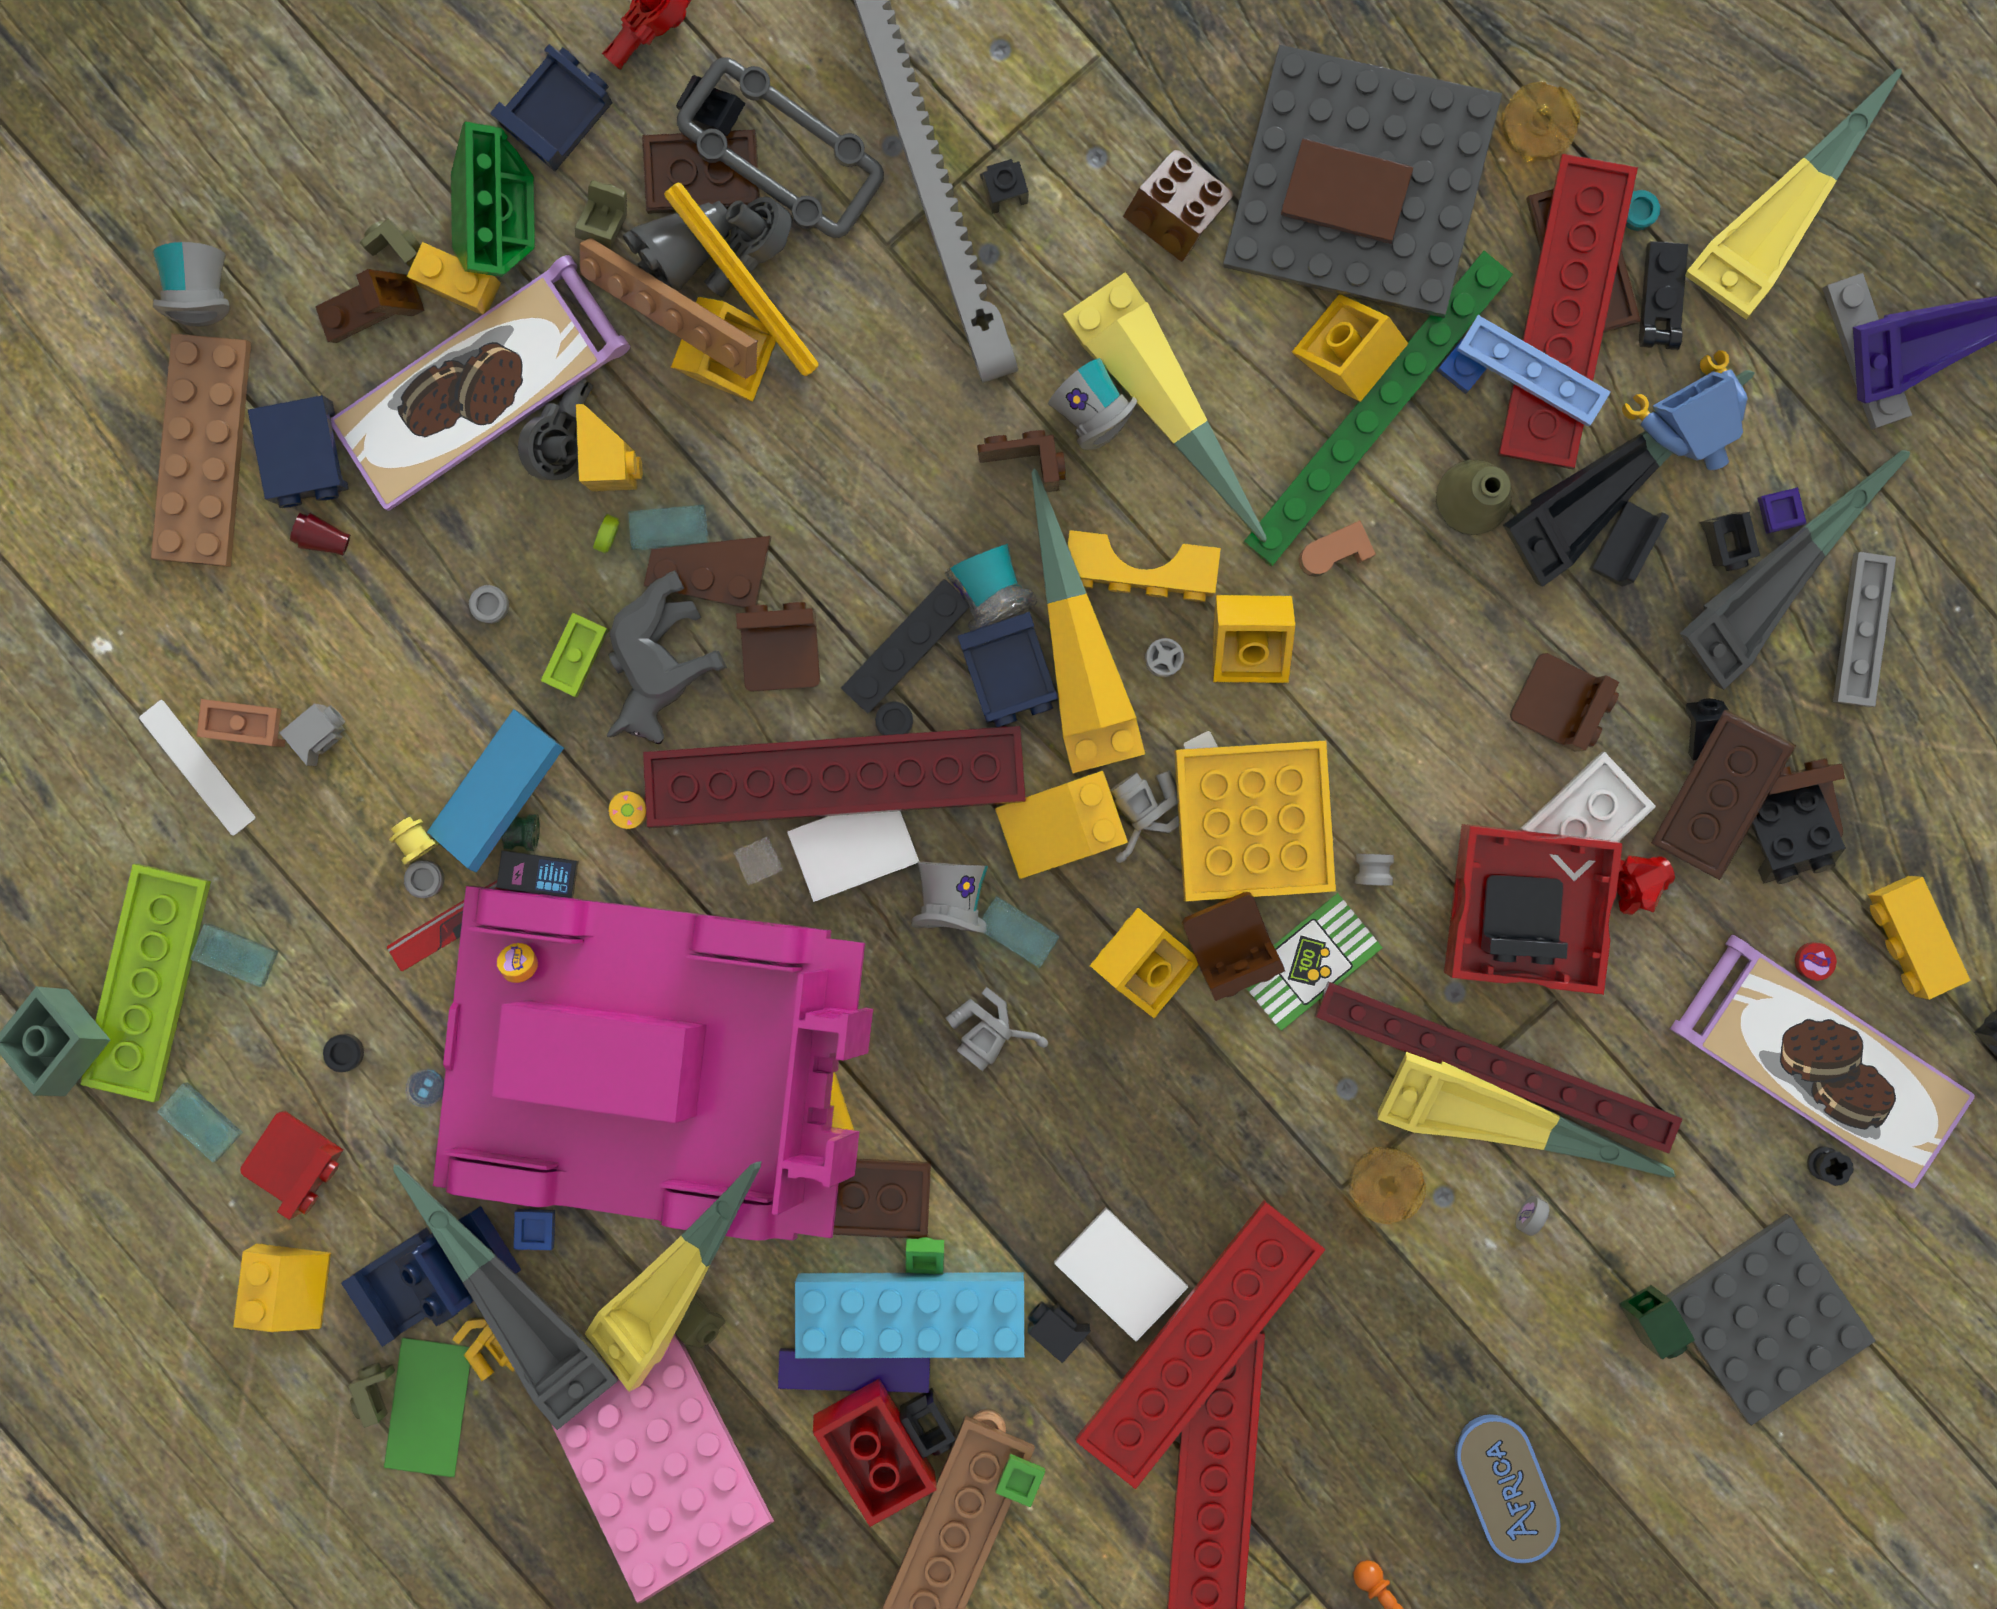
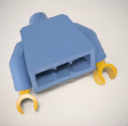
M1718 350L1713 355L1717 365L1712 362L1709 355L1704 356L1700 361V369L1706 376L1653 405L1655 412L1650 413L1648 411L1649 401L1642 394H1636L1633 397L1635 402L1640 405L1641 411L1632 410L1627 403L1622 406L1624 416L1630 420L1640 418L1642 420V428L1657 443L1677 456H1686L1694 460L1704 459L1708 470H1717L1729 463L1725 446L1739 439L1743 433L1742 421L1748 399L1747 393L1734 372L1726 369L1729 363V355L1723 350Z

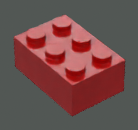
M880 1378L813 1415V1434L869 1527L936 1491L935 1470L927 1457L923 1459L900 1421L898 1408Z

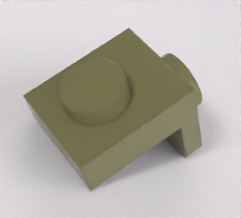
M592 180L588 187V202L575 226V237L582 240L592 238L611 249L627 216V192L618 189L614 185Z
M389 218L384 222L379 221L371 225L366 230L365 237L360 241L363 248L372 256L390 244L410 268L421 246L409 230L402 233Z
M695 1294L675 1334L684 1344L703 1348L717 1337L719 1329L726 1320L720 1314L711 1312Z
M379 1362L366 1366L357 1371L359 1376L348 1385L352 1394L350 1400L352 1412L357 1419H361L364 1428L379 1423L388 1414L377 1383L386 1380L395 1372L393 1364L382 1368Z

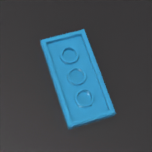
M513 709L427 833L467 869L477 872L564 747L522 713Z

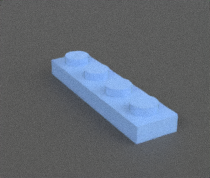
M1480 315L1476 317L1457 349L1458 352L1587 427L1592 424L1611 393L1609 390Z

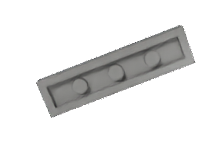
M1863 273L1822 288L1855 385L1856 370L1853 327L1879 320ZM1904 392L1866 404L1862 402L1871 430L1912 416Z
M1864 552L1853 553L1833 696L1834 703L1863 707L1876 706L1896 557Z

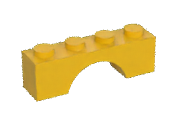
M1069 530L1067 546L1083 586L1086 589H1093V583L1108 584V591L1130 593L1131 587L1146 589L1145 595L1167 598L1168 592L1184 593L1183 600L1205 602L1206 596L1212 597L1216 593L1221 548L1182 544L1176 556L1170 562L1155 569L1145 570L1131 567L1120 560L1114 553L1107 534Z

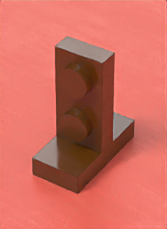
M367 269L356 275L359 282L358 286L315 306L327 342L338 343L395 314L415 316L425 311L416 284L407 277V274Z

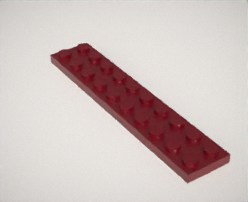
M1020 726L643 752L646 818L649 829L1026 802Z

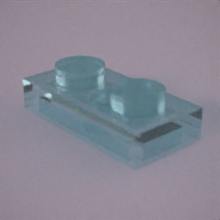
M704 505L628 511L631 548L634 551L708 543Z
M997 895L982 917V920L986 922L985 934L1038 968L1041 967L1060 937Z
M207 923L203 925L190 959L258 987H263L267 982L279 951Z
M188 1082L183 1083L157 1111L158 1114L213 1163L218 1161L243 1133Z

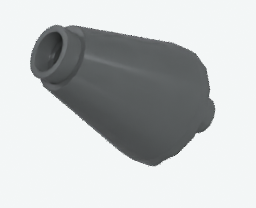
M716 201L713 204L708 202L699 205L725 240L729 236V230L735 227V225L730 224L726 220L727 209L720 201ZM678 213L638 225L623 235L630 250L634 254L638 253L642 260L637 263V266L676 291H680L710 257Z

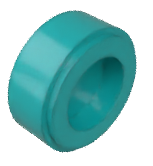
M1646 190L1633 192L1626 223L1627 228L1635 231L1645 230L1658 219L1660 204L1654 194Z

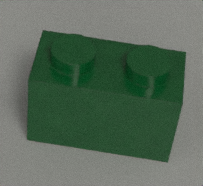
M1652 1285L1619 1303L1641 1343L1660 1359L1666 1357L1671 1359L1683 1354L1688 1348L1687 1345L1695 1341L1673 1301Z

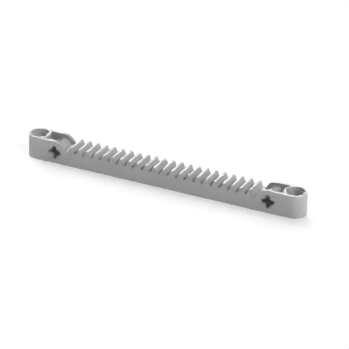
M853 0L980 379L984 383L1017 372L1018 366L1001 314L995 305L983 301L987 296L986 284H980L982 282L981 270H975L978 268L977 257L971 255L973 254L972 242L966 241L968 240L967 227H963L962 212H958V200L953 198V185L949 183L948 170L944 169L943 156L939 154V144L934 138L933 126H930L928 111H925L924 99L920 97L919 84L915 82L914 69L911 68L910 57L906 53L904 39H901L900 27L896 24L895 12L891 9L890 0ZM983 316L985 321H990L988 323V330L982 331L980 326H975L977 324V317Z

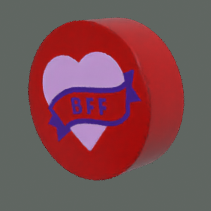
M1806 943L1798 949L1795 955V967L1799 974L1807 979L1824 980L1831 976L1836 968L1837 960L1834 951L1822 943Z

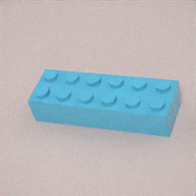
M1024 1272L943 1274L799 1273L795 1281V1358H1024Z

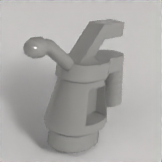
M1170 770L1156 775L1165 798L1158 804L1148 782L1145 779L1142 780L1137 772L1128 776L1110 790L1115 806L1133 822L1132 826L1134 827L1126 850L1119 852L1115 857L1118 863L1124 862L1132 853L1141 830L1170 833L1179 826L1178 815L1166 824L1155 822L1178 803L1177 788Z
M988 987L981 994L998 1007L999 1019L994 1018L972 999H969L945 1017L953 1029H956L974 1014L982 1020L961 1038L962 1043L957 1048L960 1054L981 1071H984L988 1064L992 1065L995 1062L1005 1041L1009 1040L1010 1037L1035 1040L1037 1045L1042 1048L1048 1046L1047 1039L1036 1033L1010 1029L1007 1003Z

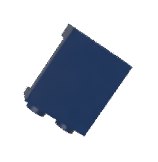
M548 44L544 49L547 54L545 60L506 106L499 102L490 114L499 126L553 171H556L613 102L606 92L609 86L598 75L591 71L587 76L577 67L580 62L568 50L562 47L558 52Z
M321 395L248 409L265 500L278 504L279 508H291L302 505L301 499L316 497L317 501L332 500L339 497L338 492L349 490L348 482L342 479L330 417L335 416L333 401Z
M1030 611L958 635V640L986 723L994 721L996 727H1001L1018 721L1017 713L1030 709L1033 716L1053 709L1051 702L1058 700V695L1046 665Z
M481 1206L458 1219L514 1273L521 1271V1268ZM435 1236L395 1261L400 1269L399 1272L403 1282L412 1288L420 1301L422 1312L433 1321L435 1326L450 1320L459 1311L474 1302Z
M427 1227L341 1283L382 1347L426 1318L421 1310L420 1301L411 1287L403 1282L399 1272L400 1269L395 1261L434 1236Z

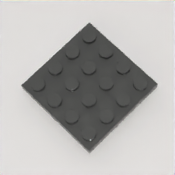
M1788 1214L1783 1215L1666 1295L1673 1301L1693 1335L1695 1341L1692 1343L1750 1426L1875 1342V1339L1795 1221Z

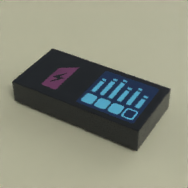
M502 850L496 888L573 898L579 861Z

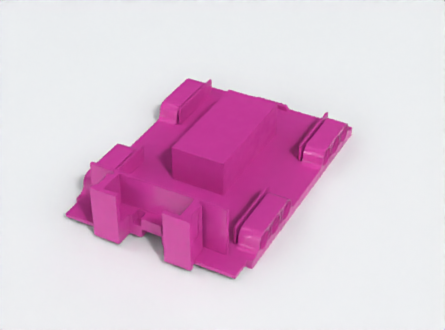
M466 886L454 998L449 1008L443 1066L446 1071L433 1186L446 1188L445 1192L452 1195L531 1207L559 1205L659 1220L662 1226L687 1230L751 1164L762 1161L761 1167L725 1236L747 1240L775 1238L792 1241L797 1239L798 1234L833 1238L838 1185L855 1176L860 1131L832 1127L834 1106L830 1105L833 1073L838 1071L839 1060L844 1061L865 1055L869 1051L873 1009H858L865 943L830 939L831 930ZM514 943H523L530 946L538 960V967L534 975L520 983H513L504 979L497 967V958L500 952L505 947Z

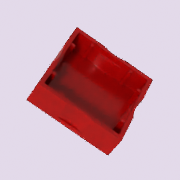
M1462 824L1444 973L1458 979L1503 984L1527 982L1539 984L1550 989L1604 995L1610 949L1609 918L1613 902L1616 898L1623 843L1603 839ZM1549 854L1558 855L1574 873L1588 860L1596 862L1573 881ZM1509 875L1555 878L1563 883L1559 940L1568 943L1567 959L1555 958L1554 965L1531 963L1530 956H1517L1516 962H1501L1493 960V954H1489L1481 949L1485 888L1488 876Z

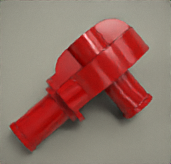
M632 0L630 9L621 18L623 22L621 24L622 30L602 54L621 70L641 43L643 45H650L655 37L665 34L670 28L678 27L685 19L686 8L691 0Z

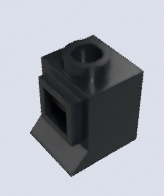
M1009 159L987 166V171L980 174L992 214L999 212V202L1019 197L1021 205L1028 204L1029 191L1019 161L1013 163V160Z
M1733 512L1699 522L1706 535L1713 566H1725L1726 571L1737 570L1749 566L1748 559L1760 556L1750 512ZM1732 532L1736 549L1731 551L1727 550L1724 534Z
M1041 1301L1027 1317L1031 1321L1028 1324V1334L1061 1363L1069 1357L1091 1332L1089 1323L1077 1324V1319L1058 1302L1052 1305L1050 1302L1045 1304Z
M933 1388L929 1389V1393H921L900 1405V1421L923 1459L931 1454L933 1456L940 1455L952 1446V1442L956 1440L955 1428L938 1401ZM931 1412L938 1426L925 1433L918 1419Z

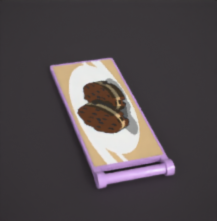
M570 255L557 259L546 272L331 418L334 431L385 510H392L592 372L628 352L630 349L629 343L624 336L617 334L577 273V265ZM564 279L605 341L606 345L599 352L554 286V282Z
M1731 935L1725 943L1727 949L1680 1021L1675 1020L1670 1030L1908 1187L1915 1188L1975 1097L1974 1094L1755 950L1742 939ZM1740 956H1744L1749 962L1701 1035L1693 1030L1694 1026Z

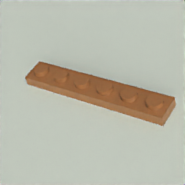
M589 238L580 243L581 276L746 379L756 373L757 340L596 240Z

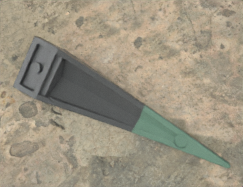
M1902 450L1712 598L1703 606L1704 611L1679 633L1715 686L1724 690L1752 665L1765 642L1814 571L1868 503L1909 458V451Z
M394 1164L393 1171L459 1275L533 1403L558 1430L618 1381V1377L584 1336L399 1165Z

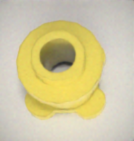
M408 817L391 829L394 835L389 840L391 843L396 842L406 856L401 860L404 865L417 861L440 844L436 840L429 838L421 826L423 823L421 819L413 821L411 817Z

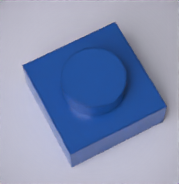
M1461 340L1436 371L1466 394L1487 368L1457 351L1462 342Z
M517 1209L514 1220V1249L552 1250L555 1240V1210Z

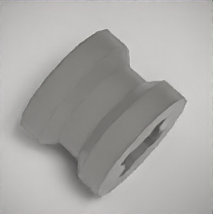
M1168 638L1156 640L1148 647L1145 653L1146 667L1157 677H1168L1175 674L1184 662L1182 647L1176 641Z
M1356 854L1359 873L1355 876V884L1393 885L1390 866L1394 863V855Z

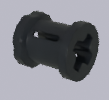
M1826 1146L1814 1149L1808 1156L1807 1167L1811 1175L1834 1186L1847 1183L1854 1171L1853 1163L1848 1156ZM1830 1159L1834 1160L1835 1164L1831 1165ZM1830 1166V1173L1826 1172L1825 1168Z

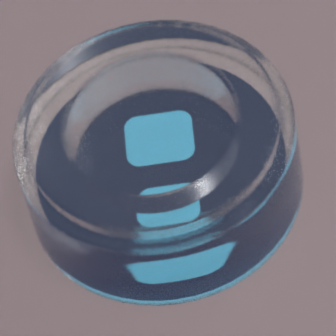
M422 1069L413 1073L408 1078L405 1085V1093L413 1105L427 1108L437 1104L443 1098L444 1079L437 1071Z

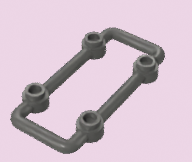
M729 57L716 59L711 64L677 116L679 131L697 144V151L703 160L710 163L723 162L792 211V218L799 227L803 229L816 227L832 238L843 237L852 229L884 180L882 166L877 160L864 152V143L860 137L852 133L838 134L770 85L769 75L764 69L757 66L745 68ZM724 73L739 81L740 90L747 99L755 101L760 99L766 100L834 149V156L839 164L845 167L858 165L869 173L868 178L837 223H834L822 214V206L816 198L807 195L797 197L727 147V139L721 131L717 129L703 131L692 123L693 118Z

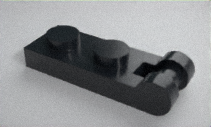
M1650 241L1647 244L1639 330L1640 347L1652 348L1654 344L1665 345L1666 349H1680L1683 337L1681 325L1688 244ZM1655 320L1667 321L1666 330L1656 329Z

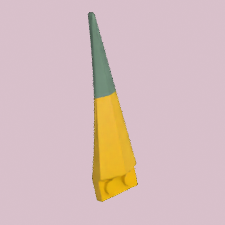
M1033 468L1031 474L1062 737L1073 774L1145 755V750L1136 715L1039 473Z

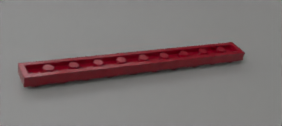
M1329 981L1326 984L1314 1015L1316 1018L1439 1064L1442 1061L1510 1093L1668 1154L1671 1151L1682 1122V1118Z

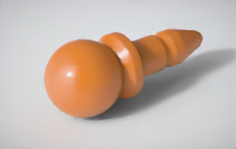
M1365 1560L1355 1567L1353 1572L1354 1582L1361 1590L1368 1592L1370 1600L1378 1597V1601L1384 1609H1404L1401 1604L1397 1603V1599L1387 1590V1586L1391 1583L1389 1580L1383 1579V1571L1376 1562Z

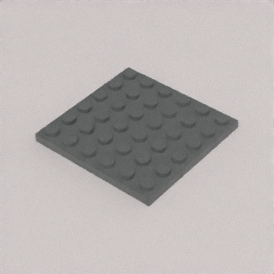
M1279 45L1223 267L1445 318L1502 93ZM1302 138L1414 167L1392 244L1281 215Z

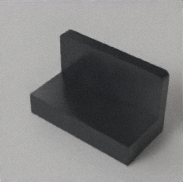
M1627 501L1621 508L1589 569L1622 587L1634 583L1669 515L1663 512L1653 515Z

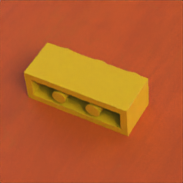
M1907 876L1868 894L1872 905L1869 907L1871 915L1875 922L1884 928L1888 937L1885 940L1886 947L1890 955L1899 961L1904 972L1901 974V979L1910 994L1930 1000L1971 981L1923 877Z

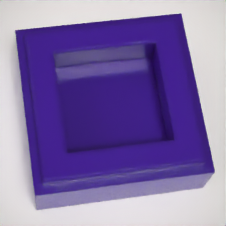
M1798 487L1757 498L1766 534L1807 524Z

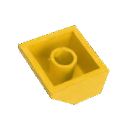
M1339 294L1293 349L1292 353L1333 388L1361 402L1409 343L1389 316Z
M698 297L696 300L697 304L757 340L756 373L745 379L681 339L671 368L701 383L753 402L775 346V339L760 320L724 301Z
M576 404L579 482L591 491L637 490V479H642L643 476L641 457H636L635 451L584 404Z
M1216 595L1213 624V682L1289 683L1296 626L1292 596Z
M1137 908L1110 942L1100 951L1090 967L1151 1017L1155 1018L1197 968L1198 962L1195 955L1141 909Z
M258 1243L243 1251L233 1328L265 1332L320 1329L323 1321L331 1253Z

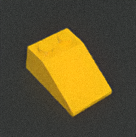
M1103 771L1025 797L1026 802L1010 803L995 808L1019 879L1128 843Z

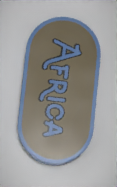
M1489 1414L1471 1420L1461 1431L1458 1443L1456 1442L1455 1460L1485 1537L1494 1551L1506 1560L1515 1563L1537 1561L1546 1556L1555 1546L1560 1533V1518L1531 1443L1519 1425L1502 1416Z

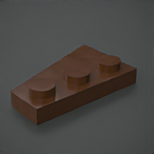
M764 536L651 549L644 586L649 587L655 580L676 570L685 589L672 593L741 608L757 605L772 537Z

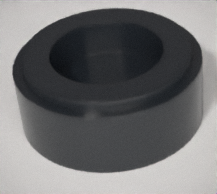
M888 702L877 711L875 718L876 727L882 735L908 734L913 727V715L910 709L903 703Z
M340 1034L332 1037L327 1041L323 1049V1058L326 1065L333 1071L341 1073L358 1067L364 1057V1048L361 1041L351 1034Z

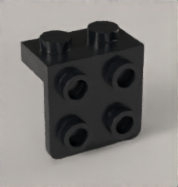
M1818 784L1768 795L1752 824L1765 860L1758 869L1763 884L1776 880L1777 884H1784L1798 878L1799 873L1811 869L1813 873L1827 871L1836 865L1835 862L1846 849Z
M1509 875L1488 876L1485 888L1481 949L1489 954H1493V960L1501 962H1516L1517 956H1530L1531 963L1554 965L1555 958L1567 959L1568 943L1559 940L1563 883L1555 878Z

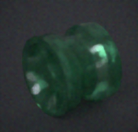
M528 814L526 817H519L517 815L502 836L503 848L513 850L516 846L524 847L526 851H536L540 834L539 815Z

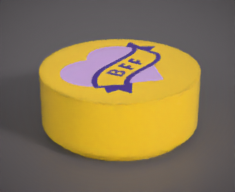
M514 943L505 947L500 952L497 958V967L504 979L509 982L520 983L534 975L538 967V960L530 946L523 943Z

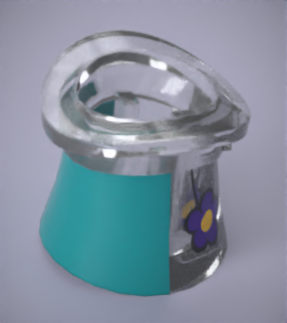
M1008 544L970 557L945 572V576L958 589L971 608L970 612L973 619L967 624L970 632L980 629L989 623L1026 611L1037 603L1034 592L1030 589H1022V586L1017 582Z

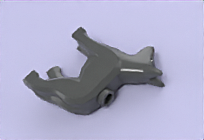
M676 570L651 583L639 598L625 606L614 617L612 629L609 633L614 651L609 653L608 656L618 674L625 672L632 689L624 702L619 718L608 731L607 737H615L626 731L631 735L645 738L655 744H661L664 740V734L657 718L658 712L676 701L699 676L711 670L721 671L727 668L719 651L715 650L704 656L679 664L663 646L657 643L676 621L685 618L696 621L701 618L693 601L665 603L666 597L672 592H679L685 589Z

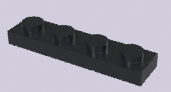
M943 579L849 678L841 689L867 714H870L963 616L972 604H969L967 599H964L948 581Z

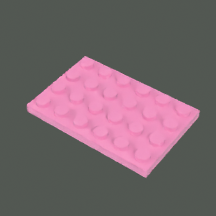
M674 1334L661 1362L654 1365L640 1387L629 1392L618 1378V1381L561 1428L556 1430L552 1425L637 1603L646 1601L774 1522L684 1343L676 1334Z

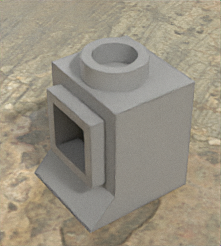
M313 704L279 733L306 766H317L319 754H324L343 738L340 733L345 730L342 726L345 720L331 705L326 707L321 704Z

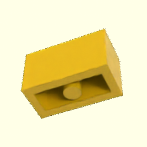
M422 242L407 275L418 287L480 315L489 311L501 285V282L495 276L465 272L457 257Z

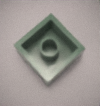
M36 986L0 1031V1055L33 1096H66L110 1042V1038L68 989Z

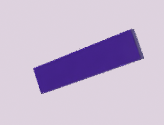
M780 1348L778 1389L857 1391L880 1378L887 1392L929 1393L930 1358H795V1349Z

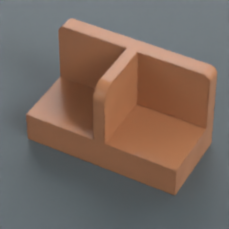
M201 699L196 737L275 747H285L286 741L278 739L281 709Z

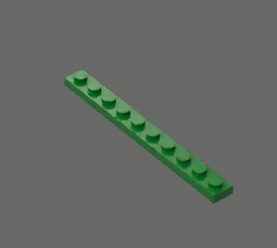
M1486 251L1479 255L1452 288L1445 318L1432 315L1427 318L1408 341L1409 344L1363 400L1356 404L1259 522L1266 535V542L1260 541L1251 532L1243 541V544L1270 566L1274 565L1468 330L1476 317L1482 313L1513 275Z

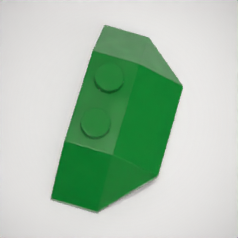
M466 121L462 125L451 171L452 248L465 272L502 277L535 249L534 176L520 154L507 140L508 136L502 128Z

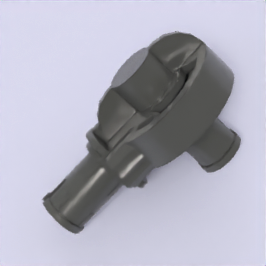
M770 197L757 198L747 206L740 200L735 201L726 212V220L730 224L735 225L731 230V237L727 244L749 273H752L759 263L768 261L784 249L792 227V216L787 209ZM718 266L704 281L720 297H724L732 285Z
M582 379L566 390L558 405L547 403L541 416L531 419L523 427L518 440V453L522 465L531 476L541 480H563L570 477L578 469L576 404H584L590 391H592L593 385L591 383L586 384L587 380Z

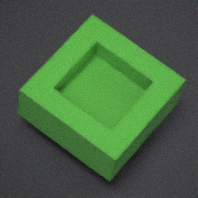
M928 1237L906 1239V1273L943 1274L944 1240H934Z
M1010 1454L995 1488V1493L1031 1508L1045 1475V1468Z

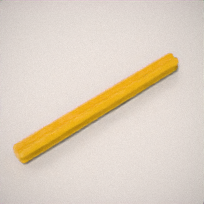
M679 182L672 185L665 191V198L803 376H807L815 371L819 366L817 360L688 191Z

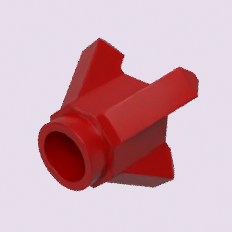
M1629 855L1626 860H1620L1617 892L1622 898L1618 902L1620 911L1623 914L1633 915L1639 908L1654 913L1663 891L1667 890L1668 886L1675 880L1673 867L1666 858L1662 856L1642 858Z

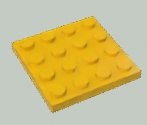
M1326 741L1174 750L1184 901L1229 899L1243 892H1250L1253 897L1336 892Z

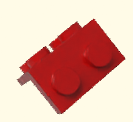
M281 1111L274 1116L242 1164L240 1171L244 1177L282 1201L283 1203L277 1212L290 1220L301 1213L306 1215L319 1197L315 1193L322 1182L327 1183L337 1171L340 1164L336 1161L344 1149L288 1112Z

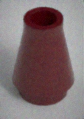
M299 513L291 531L290 541L298 544V548L336 553L344 556L351 535L340 531L312 513H309V515Z

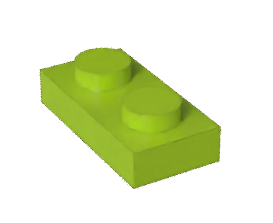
M572 612L541 681L567 694L578 697L609 629Z

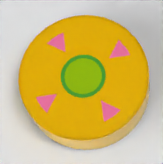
M632 791L617 794L609 804V816L612 822L623 829H633L640 826L646 820V800L640 794Z

